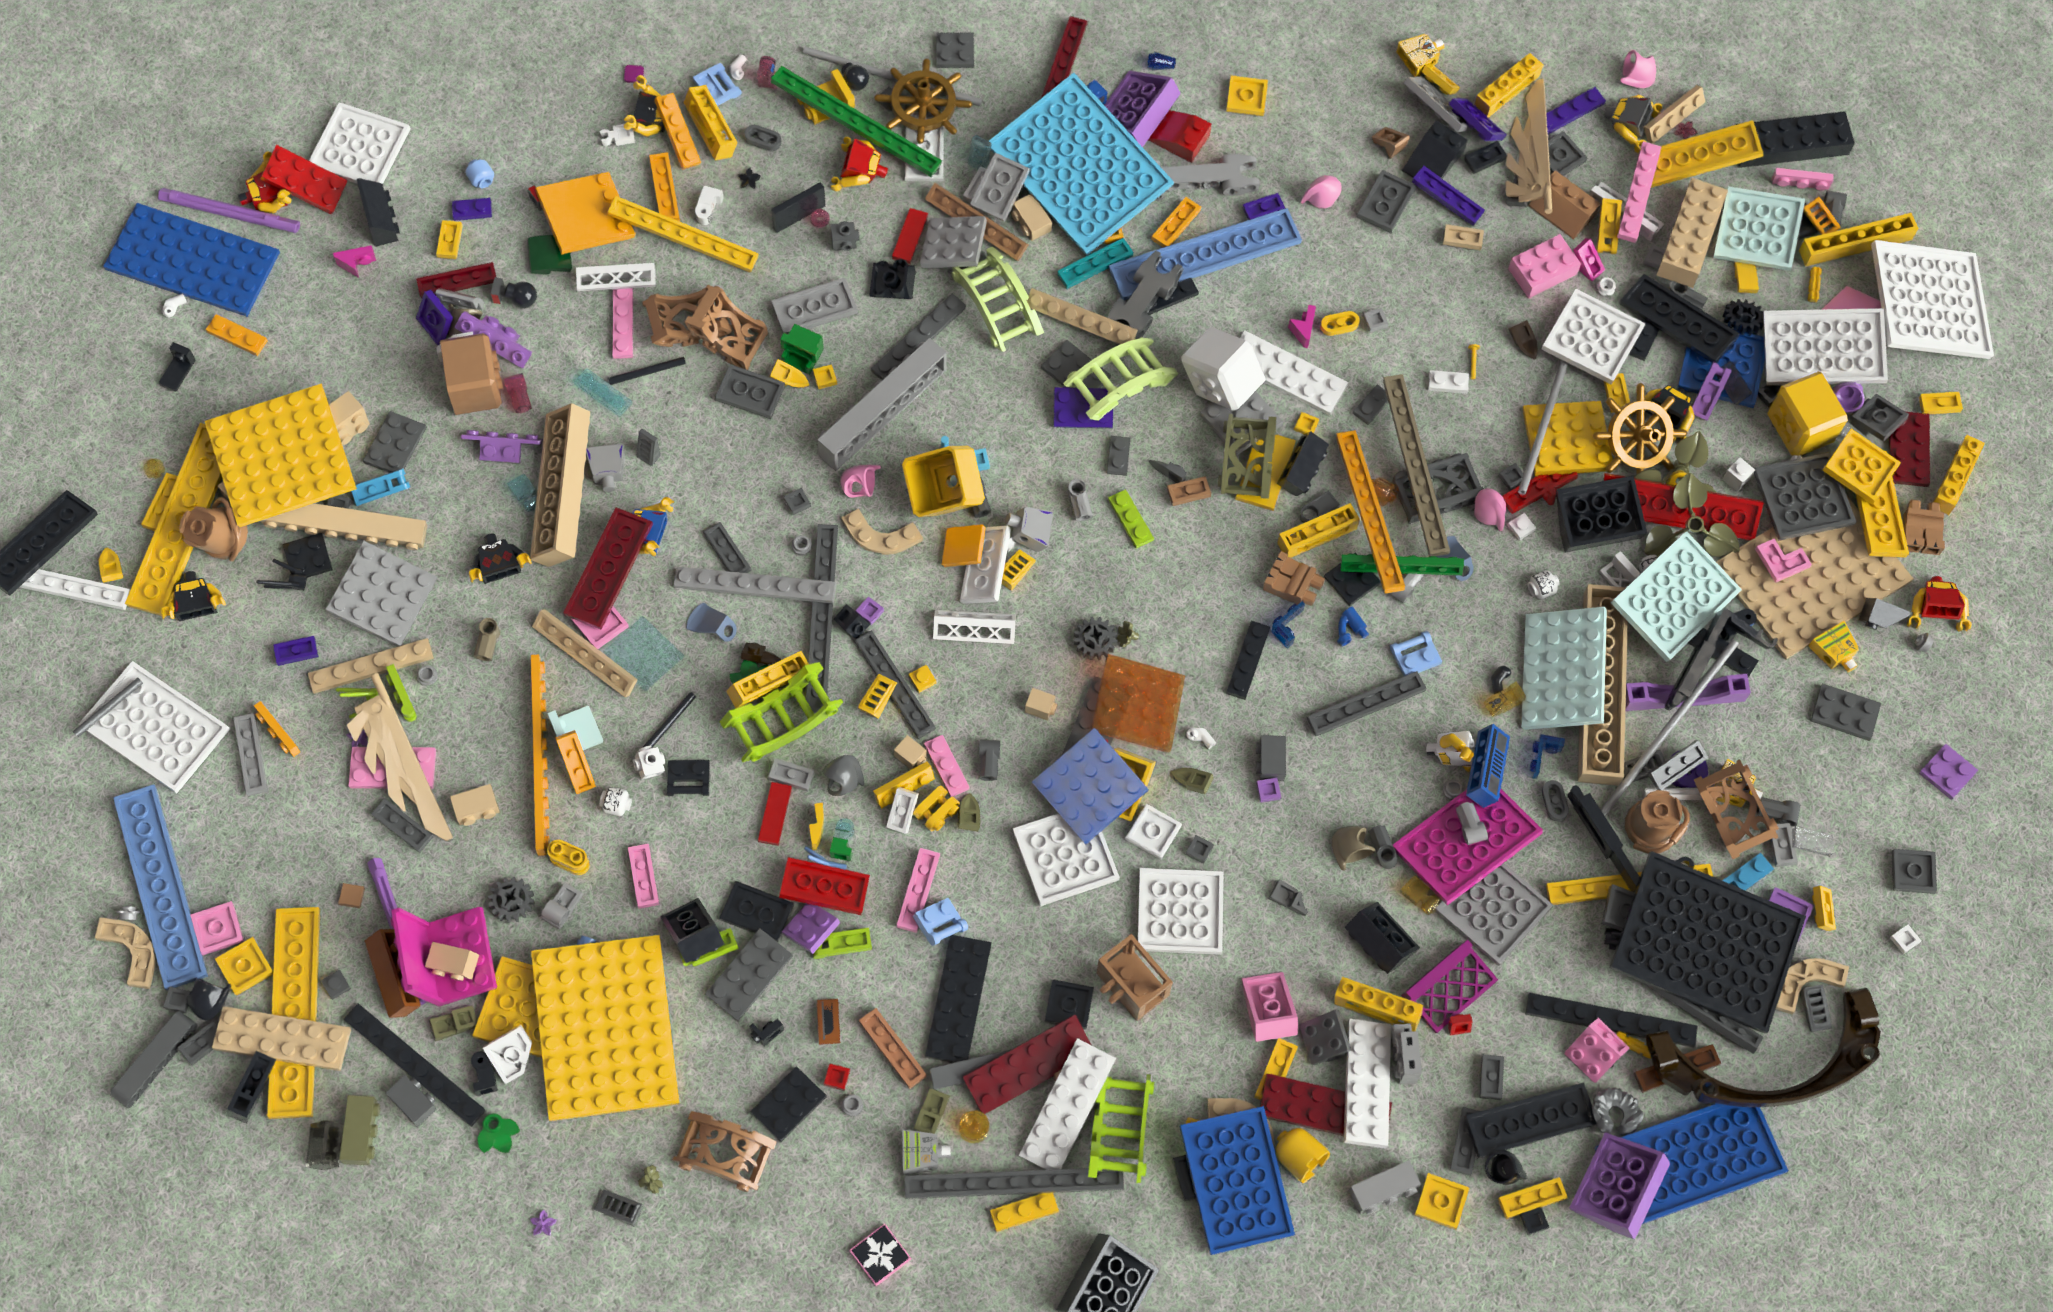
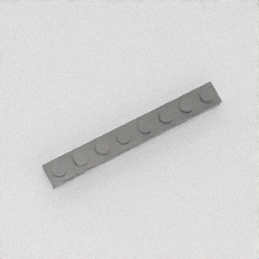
M677 567L674 587L681 589L834 604L837 585L836 582L687 567Z

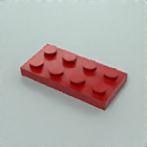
M277 144L260 178L329 214H333L348 181Z
M788 857L779 898L862 915L870 875Z

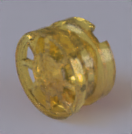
M978 1110L964 1113L959 1122L961 1137L969 1143L982 1142L989 1133V1120L987 1116Z

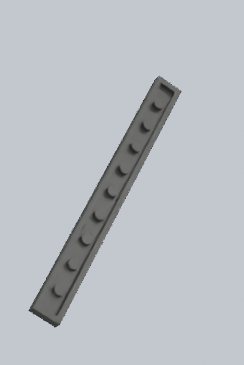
M818 524L814 580L835 582L838 525ZM813 602L809 664L820 662L823 670L818 674V681L828 695L833 604ZM809 683L807 685L806 700L815 714L823 704Z
M1089 1168L905 1176V1198L920 1199L1124 1190L1122 1171L1106 1169L1097 1171V1178L1088 1177Z

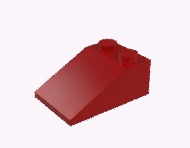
M1169 110L1148 141L1192 163L1209 138L1212 123L1196 115Z

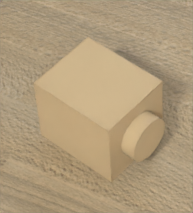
M1032 688L1025 705V713L1048 721L1050 715L1054 716L1058 706L1055 703L1056 696Z
M908 735L894 749V757L911 770L927 760L926 749Z

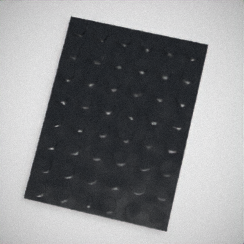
M1651 851L1648 854L1609 968L1766 1034L1769 1031L1806 916Z

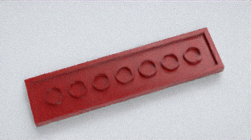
M1604 473L1603 481L1624 478L1625 476ZM1634 478L1644 521L1685 528V522L1691 515L1688 507L1680 509L1675 505L1673 492L1676 485ZM1707 491L1706 502L1699 508L1692 507L1695 516L1703 520L1704 528L1708 532L1713 524L1722 523L1730 527L1737 538L1752 540L1756 537L1764 502Z

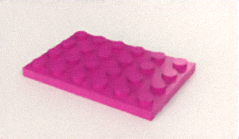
M1466 789L1393 844L1400 858L1447 906L1543 833V829L1502 789H1500L1499 800L1485 808L1466 795ZM1469 802L1474 804L1480 822H1483L1486 827L1487 840L1470 845L1466 844L1462 833V825L1456 813V808L1462 803Z

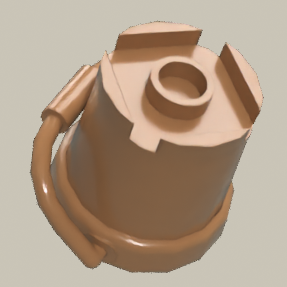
M219 497L216 499L212 509L196 506L193 507L195 509L184 513L180 521L179 530L183 533L185 538L183 541L186 544L201 549L217 559H229L231 562L235 560L246 543L248 529L247 525L242 527L237 525L233 510L225 498ZM221 502L225 505V507L217 508Z
M1656 790L1650 792L1643 800L1638 801L1628 810L1625 817V830L1628 838L1634 843V849L1648 854L1651 851L1662 853L1677 844L1688 829L1687 825L1690 821V813L1677 797L1674 798L1669 795L1670 792ZM1682 811H1683V813H1684V822H1683V824H1680V826H1679V821H1680V819H1681V817H1682Z

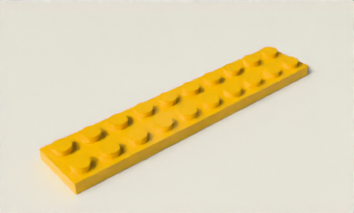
M200 423L129 592L125 602L128 607L161 616L160 608L167 604L171 593L175 590V584L179 583L193 547L183 541L185 538L179 530L180 521L185 512L195 509L193 507L210 508L222 479L204 423Z
M319 907L276 909L272 1015L316 1022L320 932ZM276 1060L269 1076L267 1113L269 1119L313 1117L315 1067Z

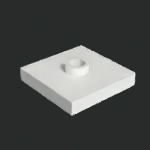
M1146 804L1125 837V840L1162 860L1182 827V823Z

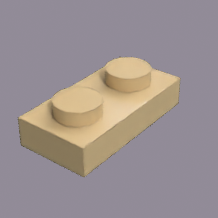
M1446 224L1443 245L1481 250L1484 230Z

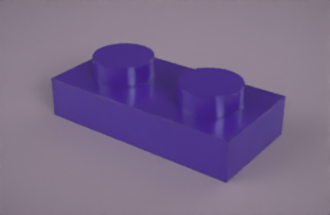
M1275 193L1245 203L1242 208L1247 219L1251 220L1285 209L1279 193Z
M491 198L452 201L453 220L492 218Z
M314 636L273 644L278 666L319 657Z

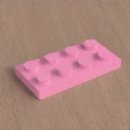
M352 747L349 788L388 789L386 769L378 755L376 758V774H373L364 760L367 747ZM412 747L429 786L433 789L436 748Z

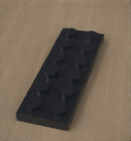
M1645 274L1620 300V305L1712 363H1717L1739 338L1740 333Z
M68 490L61 494L0 550V589L9 596L13 594L98 515L97 511Z
M956 935L950 936L925 1058L950 1063L969 1059L992 942Z
M1584 1083L1483 1110L1464 1117L1478 1158L1489 1156L1496 1151L1514 1149L1597 1125L1593 1118V1106Z

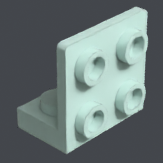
M589 706L559 717L556 711L548 713L556 737L575 730L582 750L603 743V738Z

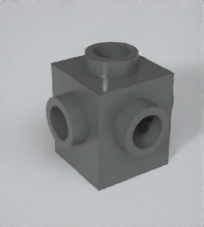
M844 221L838 224H831L833 251L855 249L856 241H860L859 230L854 228V222Z

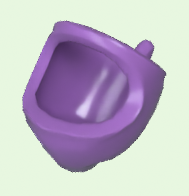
M1845 382L1836 384L1835 387L1831 388L1846 413L1856 412L1863 406L1865 400L1861 384Z

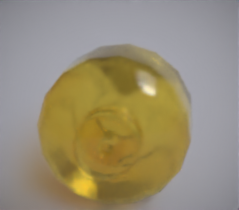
M154 458L144 464V472L148 478L154 477L157 479L161 477V473L165 472V467L161 460Z

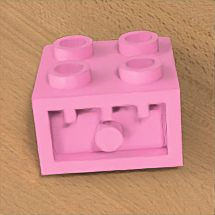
M1598 1018L1565 1051V1055L1596 1083L1630 1048Z

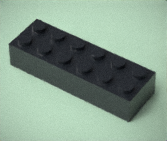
M1846 111L1754 122L1763 157L1738 163L1739 168L1849 155L1855 142Z

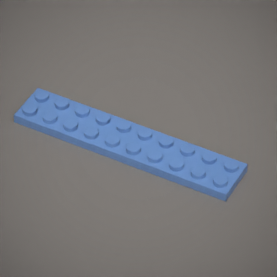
M1288 208L1158 249L1157 251L1161 253L1162 257L1156 271L1166 274L1175 265L1180 264L1184 270L1179 281L1187 278H1196L1301 244L1302 238ZM1155 251L1109 265V271L1122 299L1128 300L1139 284L1133 281L1134 275L1141 264Z
M153 784L113 797L164 988L169 990V987L176 988L194 982L196 978L203 979L208 977L156 786Z

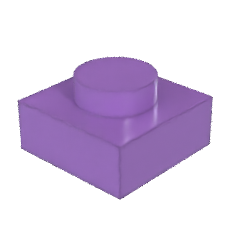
M868 596L855 612L872 625L884 612V608Z
M1277 778L1256 782L1260 803L1281 800Z

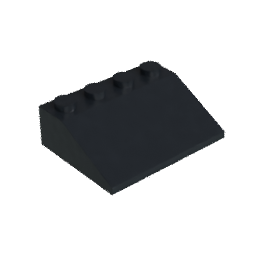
M1634 476L1556 490L1559 528L1565 553L1641 539L1647 534Z
M1098 1233L1056 1311L1137 1312L1159 1269L1111 1235Z

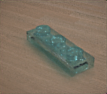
M588 368L574 381L577 387L618 417H621L633 404L632 400Z

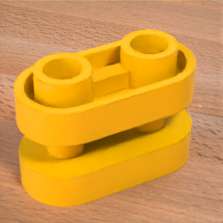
M943 786L937 787L913 812V815L919 821L924 817L927 819L925 827L931 832L934 830L939 831L945 824L944 820L948 816L953 817L960 809L958 807L960 802L955 797L945 798L948 791ZM940 803L942 806L935 813H932L931 810Z
M559 839L549 843L547 853L554 866L574 875H583L588 871L590 864L583 849Z

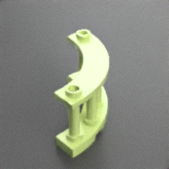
M994 247L986 249L988 256H986V259L978 262V266L967 267L963 270L959 267H952V277L956 283H959L966 290L977 306L992 336L990 341L993 347L1004 352L1006 351L1003 344L1004 341L1026 331L1032 332L1036 336L1044 333L1035 309L1030 310L1026 301L1029 297L1008 262L1003 263L1001 260L1003 256ZM988 266L994 268L971 280L967 277ZM996 276L1004 279L1005 285L981 296L975 286ZM1006 292L1013 293L1016 298L1015 304L990 314L985 302ZM1018 310L1022 311L1026 319L1025 324L1000 335L994 321Z
M1141 337L1120 344L1067 376V380L1063 384L1067 387L1078 388L1090 404V409L1086 412L1090 419L1100 420L1119 404L1118 400L1127 395L1129 398L1141 392L1143 387L1147 385L1150 388L1164 387L1179 374L1175 368L1163 367L1148 348L1154 342L1152 339ZM1141 353L1145 355L1155 370L1149 368L1140 356ZM1130 355L1144 374L1137 377L1133 376L1119 358ZM1111 361L1126 379V383L1119 387L1114 386L1101 370L1102 366ZM1093 372L1108 390V395L1100 401L1094 398L1082 382Z

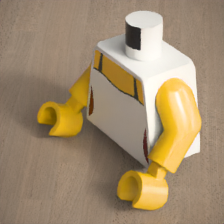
M1470 731L1441 733L1437 736V743L1427 744L1426 752L1428 756H1438L1443 765L1462 766L1467 772H1470L1476 744Z

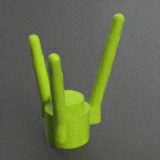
M336 688V692H347L340 693V697L366 696V700H370L379 695L376 688ZM356 712L350 714L349 718L351 719L357 716Z

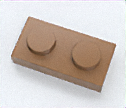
M1206 476L1167 485L1172 506L1211 497Z

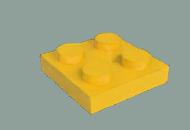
M1231 76L1226 112L1264 116L1268 80Z
M254 937L215 958L226 980L232 985L231 988L236 996L273 975V970Z
M1428 1173L1414 1215L1456 1230L1470 1187Z

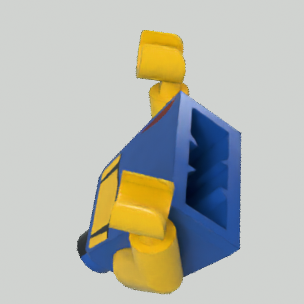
M664 497L661 503L633 511V514L653 522V526L639 554H650L654 557L658 548H660L659 545L668 522L665 511H673L670 504L674 503V501L669 497Z

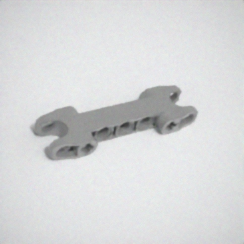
M1228 154L1220 157L1217 164L1161 167L1174 181V185L1165 192L1191 188L1193 190L1210 189V187L1212 189L1223 188V193L1226 196L1255 192L1259 190V179L1247 178L1241 172L1256 168V157ZM1155 160V162L1161 167L1160 161ZM1164 193L1154 201L1162 200L1165 197Z

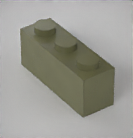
M348 1095L340 1152V1161L343 1164L369 1166L370 1159H374L375 1147L372 1146L373 1138L377 1137L378 1127L375 1125V1118L380 1115V1103H377L378 1101L373 1096Z

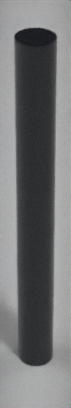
M680 357L609 377L608 380L610 385L667 370L686 364L685 358Z
M689 692L643 747H654L696 698L692 692Z

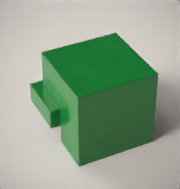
M794 324L789 334L783 333L780 338L781 348L784 349L781 361L810 375L824 350L823 336Z

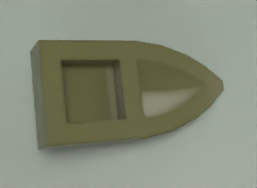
M1179 768L1171 771L1173 777L1179 783L1185 785L1187 790L1205 795L1214 779L1212 773L1194 768Z
M969 793L960 804L958 829L978 832L980 828V808L975 797Z

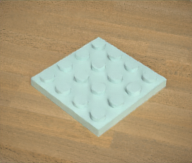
M1728 186L1714 258L1791 271L1805 199Z

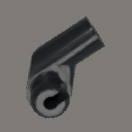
M1500 666L1491 676L1493 693L1495 695L1501 694L1500 692L1504 693L1502 681L1508 676L1510 677L1511 669L1509 667Z

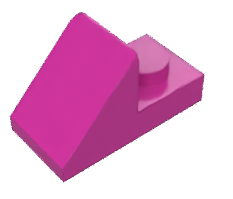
M1585 238L1573 249L1575 256L1581 263L1579 271L1590 281H1594L1605 271L1591 239Z
M372 245L333 253L337 266L358 278V264L368 265L376 261Z
M1308 305L1307 312L1303 311L1301 321L1289 320V330L1304 348L1309 346L1316 309L1314 305Z

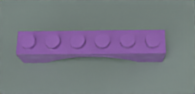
M1747 674L1727 675L1711 680L1691 706L1745 702L1751 693ZM1648 682L1626 684L1625 711L1665 708V703L1674 685H1659Z

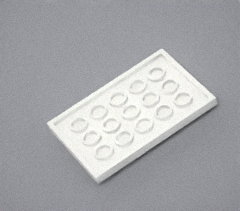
M1884 308L1763 312L1766 385H1785L1818 371L1824 375L1828 384L1856 382V384L1887 383Z
M132 661L78 725L80 726L138 677L143 684L90 727L87 732L177 794L230 728Z

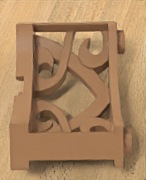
M707 285L705 288L706 294L693 316L687 317L685 324L694 337L699 336L703 340L702 345L713 354L718 352L726 357L724 361L748 370L753 357L764 338L768 335L767 327L763 321L755 320L737 308L729 300L722 288ZM715 318H729L735 337L717 338L718 327ZM748 329L759 333L754 342L745 340V338L754 336L748 333ZM727 341L736 342V343H730V344L732 345V347H729V346L727 345ZM745 345L751 346L747 355H745Z
M705 288L701 291L682 296L653 294L642 302L643 306L647 309L653 335L651 340L653 344L672 347L673 344L682 343L684 347L699 343L698 340L701 339L699 336L694 337L681 323L673 319L682 310L694 313L707 292ZM715 318L718 327L717 338L733 332L727 318H719V320Z
M1740 759L1736 761L1737 763L1703 779L1700 776L1694 779L1732 859L1739 857V853L1767 840L1779 838L1776 830L1779 829L1774 818L1769 819L1749 778L1753 775L1748 765L1743 766ZM1740 773L1742 782L1737 784L1733 778L1731 781L1732 787H1728L1725 779ZM1722 781L1723 786L1709 787L1717 782ZM1746 784H1748L1753 796L1742 790ZM1721 793H1725V803L1723 805H1719L1716 802L1718 797L1722 798ZM1729 794L1739 796L1750 802L1749 812L1744 824L1736 817L1727 816L1722 818L1720 813L1729 805ZM1757 804L1760 808L1763 817L1755 816ZM1734 821L1741 826V829L1739 830L1736 826L1734 830L1729 829V823ZM1763 822L1767 830L1753 836L1749 828L1752 827L1754 830H1760L1757 828V823ZM1745 834H1747L1750 837L1749 839H1746L1736 844L1740 839L1743 838Z
M691 1111L688 1120H690L689 1127L677 1156L673 1157V1161L679 1163L678 1167L689 1172L691 1169H695L737 1184L736 1188L744 1192H748L749 1189L757 1190L759 1187L758 1182L771 1149L774 1150L777 1141L754 1130L752 1132L746 1129L743 1130L739 1124L724 1119L722 1122L721 1120L714 1119L711 1115ZM712 1131L718 1132V1136L716 1138L707 1139V1137L712 1138ZM727 1134H730L732 1147L739 1156L729 1161L717 1163L709 1150L708 1144L719 1143ZM743 1140L746 1142L745 1146H741L742 1149L746 1150L745 1152L737 1147L738 1141ZM693 1144H700L701 1147L692 1150V1153H698V1156L695 1159H688ZM761 1148L757 1161L755 1162L751 1157H753ZM704 1158L706 1159L709 1165L701 1163L704 1160ZM746 1161L754 1166L749 1180L741 1177L739 1174L741 1170L748 1172V1168L744 1163ZM733 1168V1174L724 1171Z

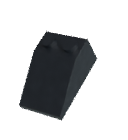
M1436 120L1425 133L1402 171L1414 178L1420 169L1425 166L1443 179L1464 153L1468 140Z
M699 898L660 916L685 963L696 961L700 956L716 951L720 946L724 945L715 922Z

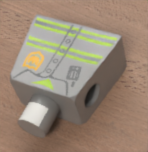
M902 1130L903 1175L938 1169V1158H951L950 1145H937V1134Z

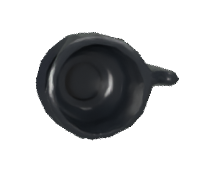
M196 978L194 987L186 998L187 1004L192 1012L201 1020L213 1019L224 1006L232 985L227 984L225 988L212 985L203 979Z
M1507 1150L1496 1151L1486 1159L1485 1172L1487 1177L1497 1184L1510 1185L1518 1180L1527 1179V1174L1518 1158ZM1497 1155V1156L1493 1159V1161H1492V1165H1491V1175H1490V1173H1489V1171H1488L1489 1161L1491 1160V1158H1492L1493 1156Z

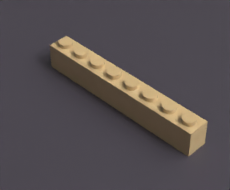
M315 503L261 520V523L267 528L276 529V526H279L291 532H296L297 529L305 530V533L316 535L318 532L324 533L325 536L331 538L344 536L345 539L350 541L363 539L370 544L383 542L390 547L406 546L405 548L409 550H418V548L424 547L428 526L425 520Z

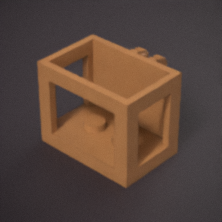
M1132 934L1098 959L1096 974L1105 983L1100 989L1101 993L1104 994L1111 990L1113 995L1108 1001L1113 1004L1119 1000L1136 1021L1170 996L1173 982ZM1123 948V951L1121 953H1119L1116 957H1114L1107 963V960L1110 957H1112L1114 954H1116L1119 950ZM1135 948L1146 959V961L1157 972V974L1163 979V984L1160 983V981L1154 976V974L1149 970V968L1137 956V954L1135 953Z

